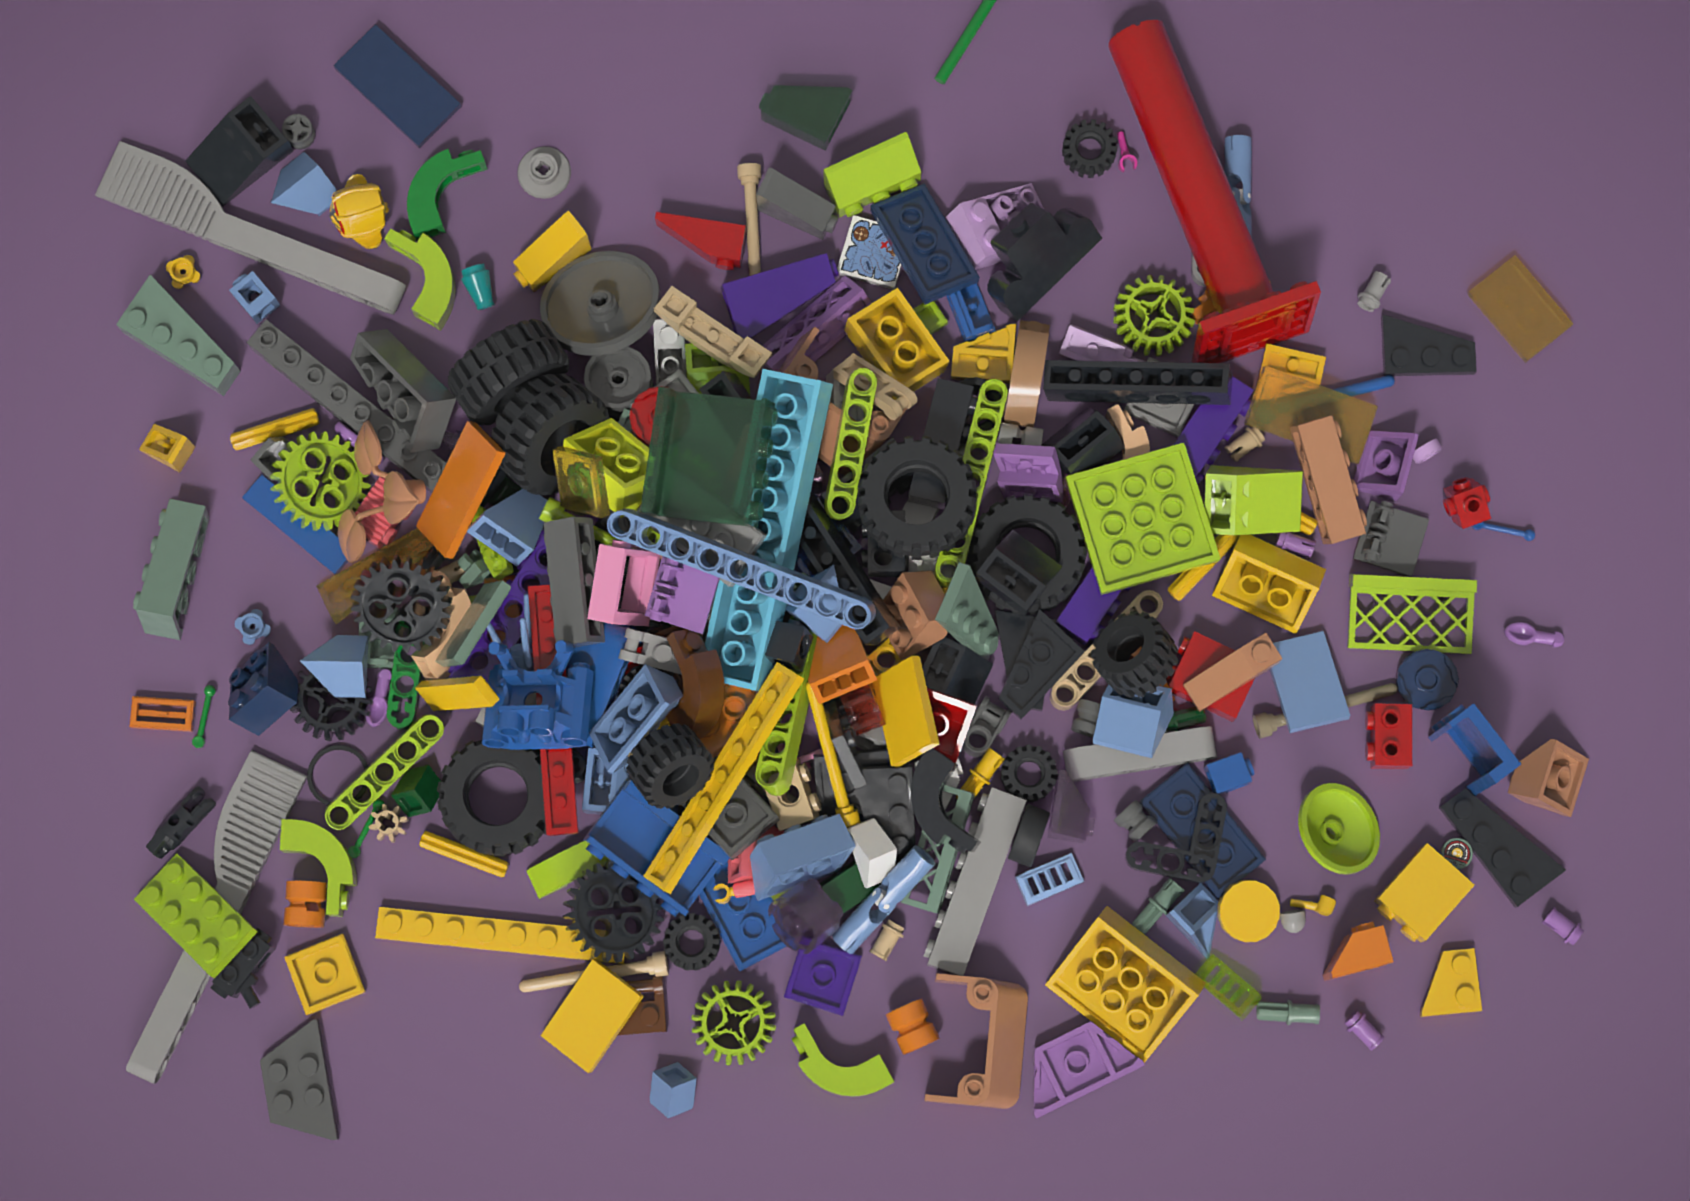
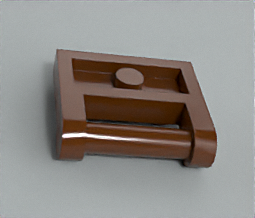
M653 976V979L625 981L640 993L654 992L655 1001L640 1002L617 1036L667 1032L663 976Z

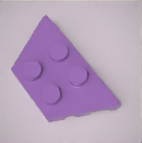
M1090 1021L1034 1049V1117L1037 1119L1145 1066V1064Z

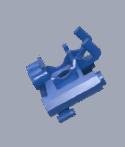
M557 641L555 643L557 653L551 665L545 669H537L534 672L518 667L509 648L505 644L499 642H491L489 644V652L497 655L501 664L494 665L493 669L490 670L488 684L500 700L493 707H485L482 745L488 748L510 750L569 749L587 745L594 671L590 670L589 664L577 662L573 663L571 668H568L567 677L562 676L574 653V647L571 642ZM532 693L542 695L541 705H525V700Z

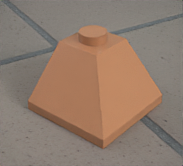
M1550 739L1519 761L1521 765L1514 770L1507 793L1525 803L1571 817L1589 759L1558 740Z

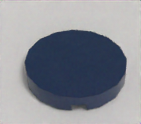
M1431 649L1414 651L1405 657L1399 665L1396 675L1398 692L1403 700L1408 704H1412L1414 708L1427 711L1439 709L1449 703L1459 683L1457 668L1452 660L1445 654Z

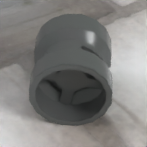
M1080 699L1077 706L1079 718L1073 720L1071 730L1093 738L1100 704Z
M1137 800L1132 802L1114 819L1119 827L1129 830L1128 836L1134 843L1157 823L1151 815L1144 814L1142 811L1143 806Z

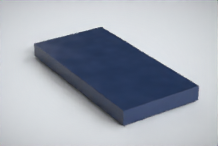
M376 24L333 65L338 73L418 148H421L462 107L461 103Z
M925 183L870 205L873 217L924 305L979 282L980 277Z
M1186 763L1141 799L1139 803L1148 815H1151L1157 821V826L1176 849L1189 851L1199 801L1205 795L1212 792L1190 765ZM1211 799L1209 804H1204V808L1209 811L1208 819L1205 821L1201 818L1200 824H1212L1218 827L1219 822H1212L1214 813L1221 811V807L1216 806V800ZM1227 811L1216 870L1213 877L1204 882L1217 899L1226 892L1225 890L1231 884L1242 880L1266 860ZM1208 829L1201 830L1198 834V841L1202 846L1210 847L1215 842V835ZM1184 856V859L1187 861V863L1190 860V857ZM1200 860L1197 865L1189 864L1193 870L1197 871L1199 877H1202L1205 872L1209 873V868L1204 866L1205 861Z

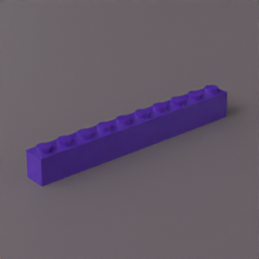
M1233 376L1231 405L1200 404L1174 443V445L1185 444L1198 486L1205 477L1201 474L1205 465H1213L1221 453L1217 447L1222 439L1228 442L1238 426L1234 424V421L1238 415L1241 414L1245 417L1254 403L1250 399L1254 390ZM1091 568L1055 624L1068 636L1084 646L1087 645L1089 640L1094 642V639L1100 636L1098 632L1101 628H1105L1100 623L1106 614L1112 617L1121 604V601L1117 598L1123 589L1101 595L1093 568ZM1131 587L1125 588L1124 590L1129 592Z

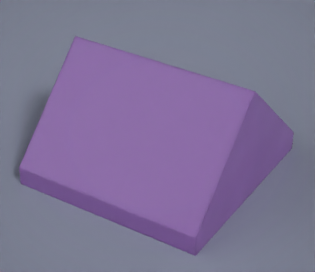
M1367 430L1353 479L1358 491L1397 501L1404 493L1419 435L1407 432Z

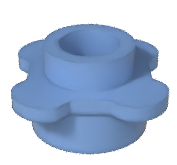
M253 609L250 613L235 620V628L240 630L243 635L242 640L247 645L254 644L255 640L261 636L267 637L271 632V627L265 624L262 618L263 613L259 609ZM252 624L256 626L254 630L250 629Z

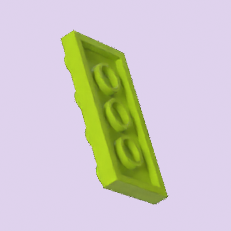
M177 853L134 898L198 965L213 978L227 966L258 932Z

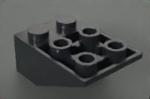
M249 96L218 123L185 161L219 203L225 206L294 150L286 137L256 101Z

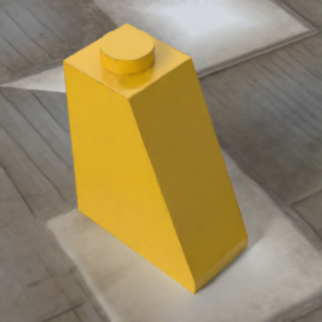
M569 210L513 261L517 270L513 275L523 288L529 286L533 292H536L548 283L561 268L592 250L587 233Z

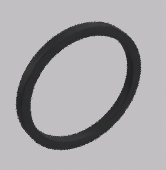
M344 745L329 746L318 752L310 762L307 772L309 789L317 800L327 806L330 801L322 798L313 785L312 773L314 766L324 754L334 750H345L356 755L365 770L368 767L366 760L358 751ZM363 785L354 799L358 801L368 787Z

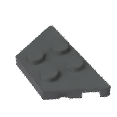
M316 1019L309 1022L260 1060L270 1123L326 1139L338 1140L319 1020Z

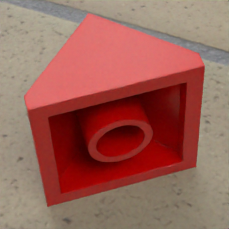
M927 688L939 745L934 748L956 763L977 705Z

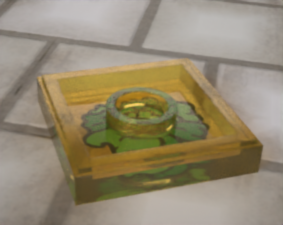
M562 446L553 449L561 506L567 510L598 518L609 516L610 511L602 456Z

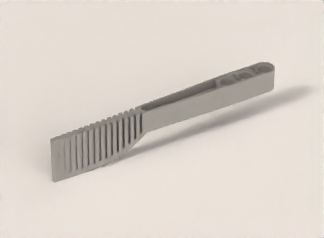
M119 141L95 193V196L185 231L188 234H193L205 241L208 240L210 243L388 314H395L407 287L394 278L226 214L210 190L188 170L161 156Z
M253 750L250 751L222 808L214 845V864L217 879L215 890L240 914L281 833V819L288 818L307 779V775ZM185 950L126 1066L127 1072L154 1085L161 1078L211 977Z

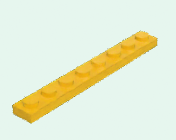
M776 662L713 763L714 770L711 772L710 780L690 800L643 877L669 894L672 893L804 681V678Z
M379 907L376 939L592 961V949L589 948L581 952L580 948L583 942L582 940L577 942L571 941L577 933L575 930L566 931L565 928L568 926ZM594 929L595 933L600 937L605 936L606 930ZM600 953V955L594 959L603 962L602 953ZM623 953L622 962H619V963H617V964H624V961H625V955H624V953ZM613 955L608 963H616Z

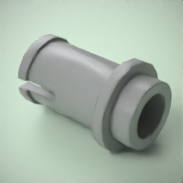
M1378 271L1373 273V277L1364 292H1360L1357 296L1359 299L1357 304L1368 312H1373L1374 309L1379 308V300L1387 286L1391 283V279L1387 278V275Z

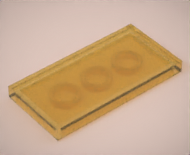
M1263 366L1244 424L1293 442L1289 427L1332 415L1333 420L1338 422L1341 429L1339 441L1342 450L1347 452L1351 463L1359 464L1378 406L1274 368Z

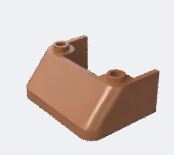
M813 327L799 338L778 372L817 380V365L804 353L819 332L818 328ZM829 402L818 458L829 466L832 464L841 409ZM904 408L902 415L895 420L889 419L882 411L872 412L864 460L880 448L888 439L907 408ZM849 416V418H850L852 421L858 422V421H856L855 419H853L851 416ZM846 436L843 440V447L847 452L854 453L858 449V441L855 437ZM842 466L838 469V472L843 475H846L851 471V469L846 466Z
M936 973L935 982L967 985L966 996L970 1005L979 1010L990 1011L985 1074L970 1073L960 1080L957 1097L925 1094L924 1101L1007 1109L1014 1106L1020 1094L1028 1003L1026 990L1021 985L1012 982Z

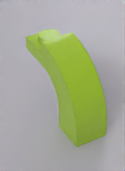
M390 228L384 238L388 247L418 263L425 273L423 290L411 310L415 317L441 331L452 312L456 294L455 279L449 262L441 248L424 233H422L416 243V238L404 230H400L398 233Z
M281 819L280 851L284 853L310 854L321 861L328 877L326 915L330 917H343V910H348L349 891H345V886H357L356 868L347 848L335 835L319 825L303 820Z
M805 1023L794 1029L796 1036L791 1038L800 1055L805 1052L808 1055V1058L799 1062L798 1065L805 1075L820 1088L837 1095L854 1097L875 1093L894 1083L879 1054L858 1066H837L829 1062L821 1054Z

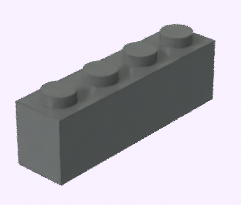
M569 517L544 522V543L547 552V573L550 581V603L553 611V633L556 642L559 640L571 642L574 648L604 643L603 622L587 619L597 562L592 518Z

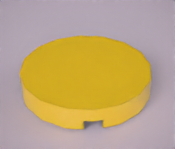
M1240 880L1231 884L1225 890L1226 892L1220 898L1217 905V917L1222 929L1232 938L1242 942H1257L1268 937L1276 928L1280 918V904L1276 894L1267 885L1255 880Z

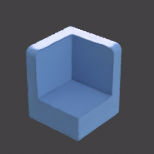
M678 1062L653 1071L650 1103L667 1118L691 1110L694 1105L697 1078Z

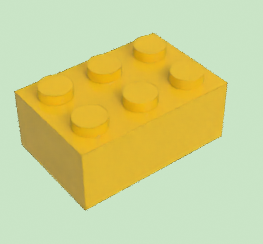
M898 287L847 319L844 331L864 360L913 392L943 374L950 362Z

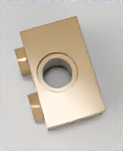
M800 759L796 760L791 785H794L799 790V798L796 802H790L786 797V793L781 796H773L766 791L770 806L780 819L777 822L779 831L787 830L797 824L808 823L819 817L818 811L821 810V804L817 794L811 793L808 784L811 781V775L805 763L801 764ZM779 773L772 774L769 777L768 784L775 782Z

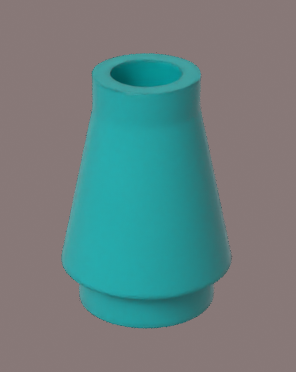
M484 263L463 269L461 271L463 275L461 281L474 301L477 310L494 306L490 270H486Z

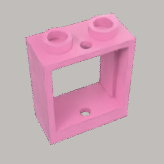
M613 539L612 545L599 544L587 619L610 624L649 627L650 618L645 616L658 573L660 555L621 540ZM630 556L621 609H618L626 557Z

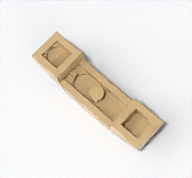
M671 286L654 308V312L694 346L722 364L744 375L755 378L772 356V352L748 336L743 339L698 309L697 302Z

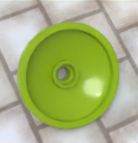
M1337 783L1320 785L1304 797L1299 809L1298 826L1302 841L1310 855L1324 868L1338 874H1353L1368 867L1378 853L1380 831L1376 816L1367 801L1353 789Z

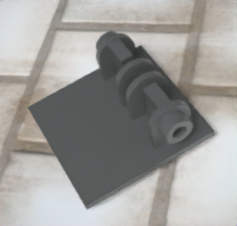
M1370 501L1366 514L1367 525L1364 527L1366 534L1360 535L1353 559L1412 577L1429 519L1392 508L1393 504L1387 501H1381V504Z

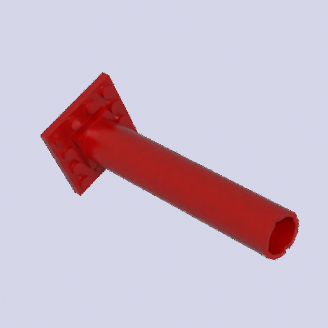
M1146 20L1140 22L1138 26L1133 24L1121 30L1110 39L1108 43L1109 50L1216 311L1206 315L1199 322L1191 362L1223 363L1263 349L1266 344L1274 345L1308 333L1321 294L1317 281L1309 284L1307 281H1302L1291 286L1289 291L1283 293L1273 291L1163 22L1160 20Z

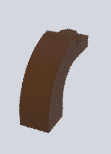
M688 629L675 631L667 637V640L681 670L683 697L666 717L670 726L674 723H679L681 726L685 724L695 732L699 739H702L714 728L722 712L724 702L723 670L716 649L708 651L700 633Z

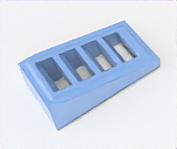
M1072 853L1015 876L1027 906L1084 882ZM1062 864H1067L1073 880L1067 881L1061 867ZM1050 869H1056L1062 883L1061 885L1056 886ZM1043 872L1051 888L1046 891L1039 877V874ZM1033 877L1039 894H1033L1027 879Z

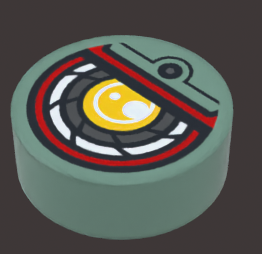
M1461 838L1448 840L1440 850V854L1458 870L1468 866L1473 857L1470 844Z

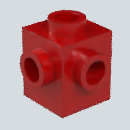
M1464 477L1453 481L1451 486L1443 488L1446 499H1443L1445 511L1449 517H1452L1453 522L1462 529L1491 519L1487 505L1490 502V495L1485 485H1481L1473 478Z

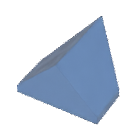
M303 152L280 170L271 203L320 216L330 208L332 194L337 189L318 164Z
M834 565L812 577L839 588ZM801 584L794 594L800 599H805L807 588L804 584ZM825 594L823 605L828 610H835L837 600L833 595ZM789 604L786 606V613L797 621L804 623L806 628L826 643L842 626V624Z
M336 635L300 660L334 697L366 698L369 636Z
M1200 883L1166 917L1209 961L1219 901Z

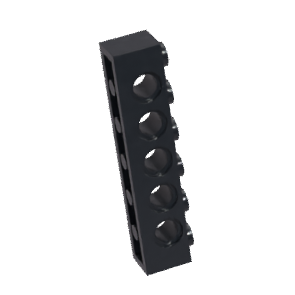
M1045 360L1043 390L1048 401L1231 405L1232 372L1229 363Z

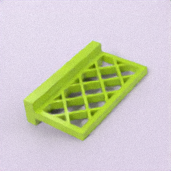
M1349 574L1350 600L1347 648L1399 651L1431 649L1441 653L1472 654L1475 592L1477 593V580ZM1357 593L1370 594L1377 602L1365 615L1357 607ZM1376 594H1387L1382 600L1376 596ZM1393 595H1400L1408 604L1397 616L1384 604ZM1406 595L1418 597L1411 602ZM1424 596H1430L1439 605L1427 618L1415 606ZM1437 597L1449 598L1442 603ZM1454 598H1467L1466 612L1458 619L1445 607ZM1379 607H1382L1392 620L1379 631L1368 617ZM1412 608L1423 621L1409 632L1399 619ZM1441 610L1453 621L1442 633L1430 622ZM1356 612H1357V613L1360 615V617H1361V619H1360L1357 623H1356ZM1466 618L1464 627L1460 622ZM1365 621L1376 635L1367 643L1355 642V630ZM1394 623L1407 635L1398 644H1391L1382 635ZM1426 624L1437 635V638L1428 646L1421 645L1413 636ZM1456 626L1465 634L1464 647H1452L1444 638ZM1379 637H1380V639L1384 642V643H1373V642H1374L1375 640H1377ZM1411 639L1415 645H1406L1405 643ZM1441 640L1446 646L1435 645Z

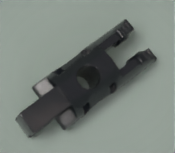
M200 786L195 787L166 818L146 845V848L157 858L162 859L171 850L177 848L216 806V802L212 798L203 799L205 792Z

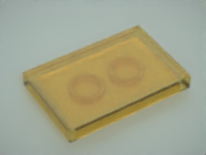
M1516 255L1467 293L1525 363L1574 325Z

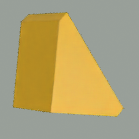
M154 424L139 450L180 473L195 446L184 435Z

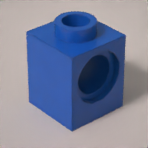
M1242 752L1212 762L1204 767L1212 792L1219 795L1249 785L1252 782L1251 776L1255 775L1250 759H1244Z

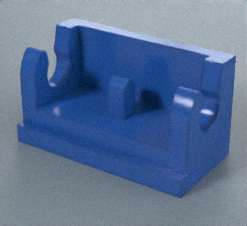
M977 283L946 296L964 342L976 340L979 336L986 333L996 332Z

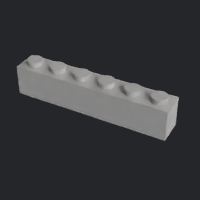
M991 788L989 795L983 793L977 808L978 811L983 812L979 824L972 822L969 834L981 841L975 852L968 851V853L965 852L960 855L956 869L961 870L957 882L953 880L950 882L945 898L950 899L947 911L940 910L934 926L940 929L936 941L929 940L924 957L929 958L927 966L952 975H964L1027 800L995 788Z

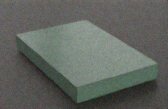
M501 580L482 586L437 657L436 662L443 667H449L465 663L511 590L509 584Z

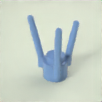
M526 593L524 594V618L520 619L522 643L510 647V652L518 667L526 671H534L529 595ZM489 623L487 630L493 642L502 643L492 624Z

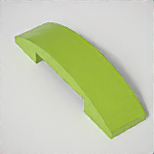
M583 841L526 870L538 898L541 899L568 886L575 878L584 877L583 870L589 869L594 872L593 865L597 863L605 867V863L609 859L605 856L601 860L586 850L589 844Z

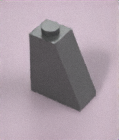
M769 167L756 193L758 211L822 240L827 232L832 234L839 217L835 216L836 205Z

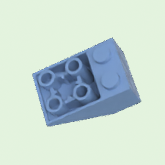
M588 748L582 803L584 813L603 814L628 779H630L626 771L628 763L612 774L607 771L597 749ZM677 804L670 809L678 815L679 805Z

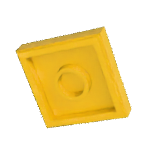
M344 934L284 957L307 1016L366 992Z

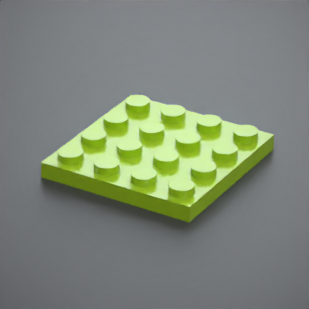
M1184 443L1066 476L1065 480L1080 528L1085 537V545L1101 595L1220 561L1221 558Z

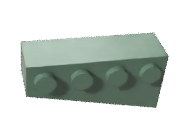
M149 275L116 324L124 334L222 396L226 394L241 372L235 363L151 275Z
M169 499L167 509L163 508L160 513L159 526L161 529L159 535L154 536L152 539L150 552L153 555L150 564L146 563L144 566L142 591H137L133 603V608L137 611L146 634L181 640L183 629L179 627L178 622L180 614L187 615L189 602H187V585H194L197 563L193 559L194 557L199 558L201 556L209 522L208 512L204 505Z

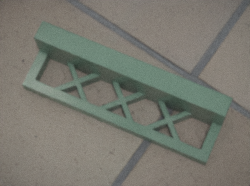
M945 785L943 791L958 795L955 808L946 814L947 816L953 814L951 820L965 830L975 793ZM922 830L918 846L924 849L928 839L931 847L925 849V851L928 853L934 850L939 860L938 867L919 881L925 880L930 890L927 903L911 899L912 890L903 898L901 903L933 913H939L943 905L958 850L948 843L951 838L947 836L942 843L944 847L940 854L937 847L941 845L935 844ZM935 874L933 884H931L928 877Z

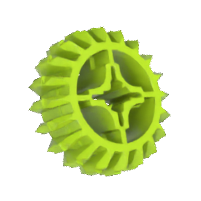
M1147 275L1146 284L1140 278H1136L1135 287L1127 284L1125 286L1127 294L1119 293L1117 299L1122 304H1115L1113 311L1119 314L1114 316L1113 323L1123 324L1117 328V335L1127 333L1123 343L1126 345L1134 341L1135 343L1132 348L1134 352H1137L1140 346L1145 347L1143 352L1145 356L1149 355L1151 348L1155 349L1156 356H1161L1162 347L1169 354L1172 353L1174 350L1173 344L1181 347L1184 343L1181 337L1189 338L1191 331L1186 327H1193L1195 324V320L1189 317L1195 308L1186 307L1192 302L1191 296L1182 298L1181 296L1184 294L1185 288L1182 286L1177 290L1173 289L1176 283L1174 279L1170 280L1169 285L1163 284L1165 280L1163 275L1159 276L1157 282L1153 281L1152 275ZM1144 295H1159L1157 300L1153 302L1137 300ZM1168 300L1171 301L1177 310L1178 322L1172 320L1173 316L1167 313L1165 309ZM1161 305L1158 312L1159 316L1147 326L1150 319L1149 315ZM1130 309L1136 311L1135 315L1140 317L1143 322L1140 332L1135 328L1130 319ZM1155 329L1172 331L1171 333L1161 337L1149 336V334Z
M737 980L735 990H730L729 981H724L725 991L720 992L717 985H713L712 990L716 994L713 998L706 992L702 994V997L708 1001L706 1006L701 1003L695 1004V1008L703 1012L702 1016L692 1015L691 1019L693 1021L701 1022V1026L692 1028V1033H703V1037L698 1038L696 1044L702 1045L707 1041L709 1045L704 1049L703 1053L708 1055L713 1049L717 1052L713 1059L715 1062H719L722 1054L727 1055L726 1065H731L732 1056H737L738 1064L743 1065L744 1054L747 1053L749 1059L754 1061L756 1057L752 1052L753 1049L757 1048L761 1053L766 1051L760 1045L762 1039L768 1043L772 1042L773 1039L765 1035L766 1030H776L775 1025L767 1024V1019H773L776 1015L774 1012L765 1014L764 1009L769 1008L772 1003L768 1000L760 1004L759 1000L764 996V992L760 990L755 996H752L753 984H749L746 991H741L742 981ZM726 998H744L751 1002L754 1007L742 1012H736L731 1008ZM718 1003L723 1013V1020L718 1026L709 1031V1014ZM726 1008H728L731 1015L735 1014V1018L738 1015L742 1018L749 1014L739 1023L742 1038H740L737 1031L733 1032V1028L730 1031L726 1028L719 1031L726 1027L725 1025L729 1022ZM759 1015V1031L755 1039L750 1043L744 1031L745 1025L753 1017ZM724 1034H732L737 1038L742 1048L727 1049L718 1045L714 1039Z

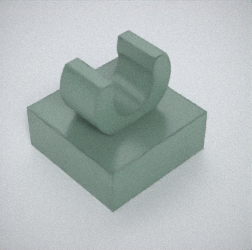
M476 549L469 556L466 553L463 554L457 561L459 566L466 571L459 579V582L465 589L483 583L484 578H489L491 575L482 554Z

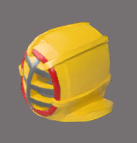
M355 174L348 179L345 188L332 194L329 218L344 238H352L366 249L378 248L382 242L381 230L385 227V216L389 212L388 204L384 202L378 185L367 183L363 175Z

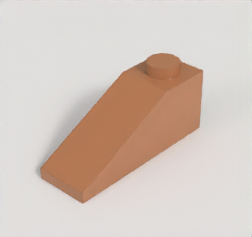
M1264 633L1185 683L1183 687L1200 712L1278 665L1283 658L1267 633Z

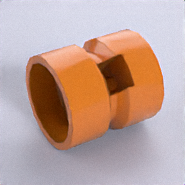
M286 881L285 899L290 902V905L284 909L283 925L309 928L325 927L326 910L321 907V903L326 901L327 883Z
M922 998L885 1014L892 1030L899 1032L896 1040L903 1055L940 1039L934 1024L926 1021L929 1014Z

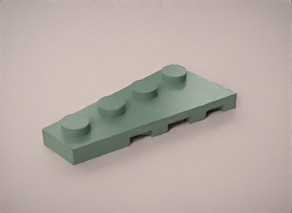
M959 562L935 620L958 642L989 661L991 654L997 649L999 633L970 565Z

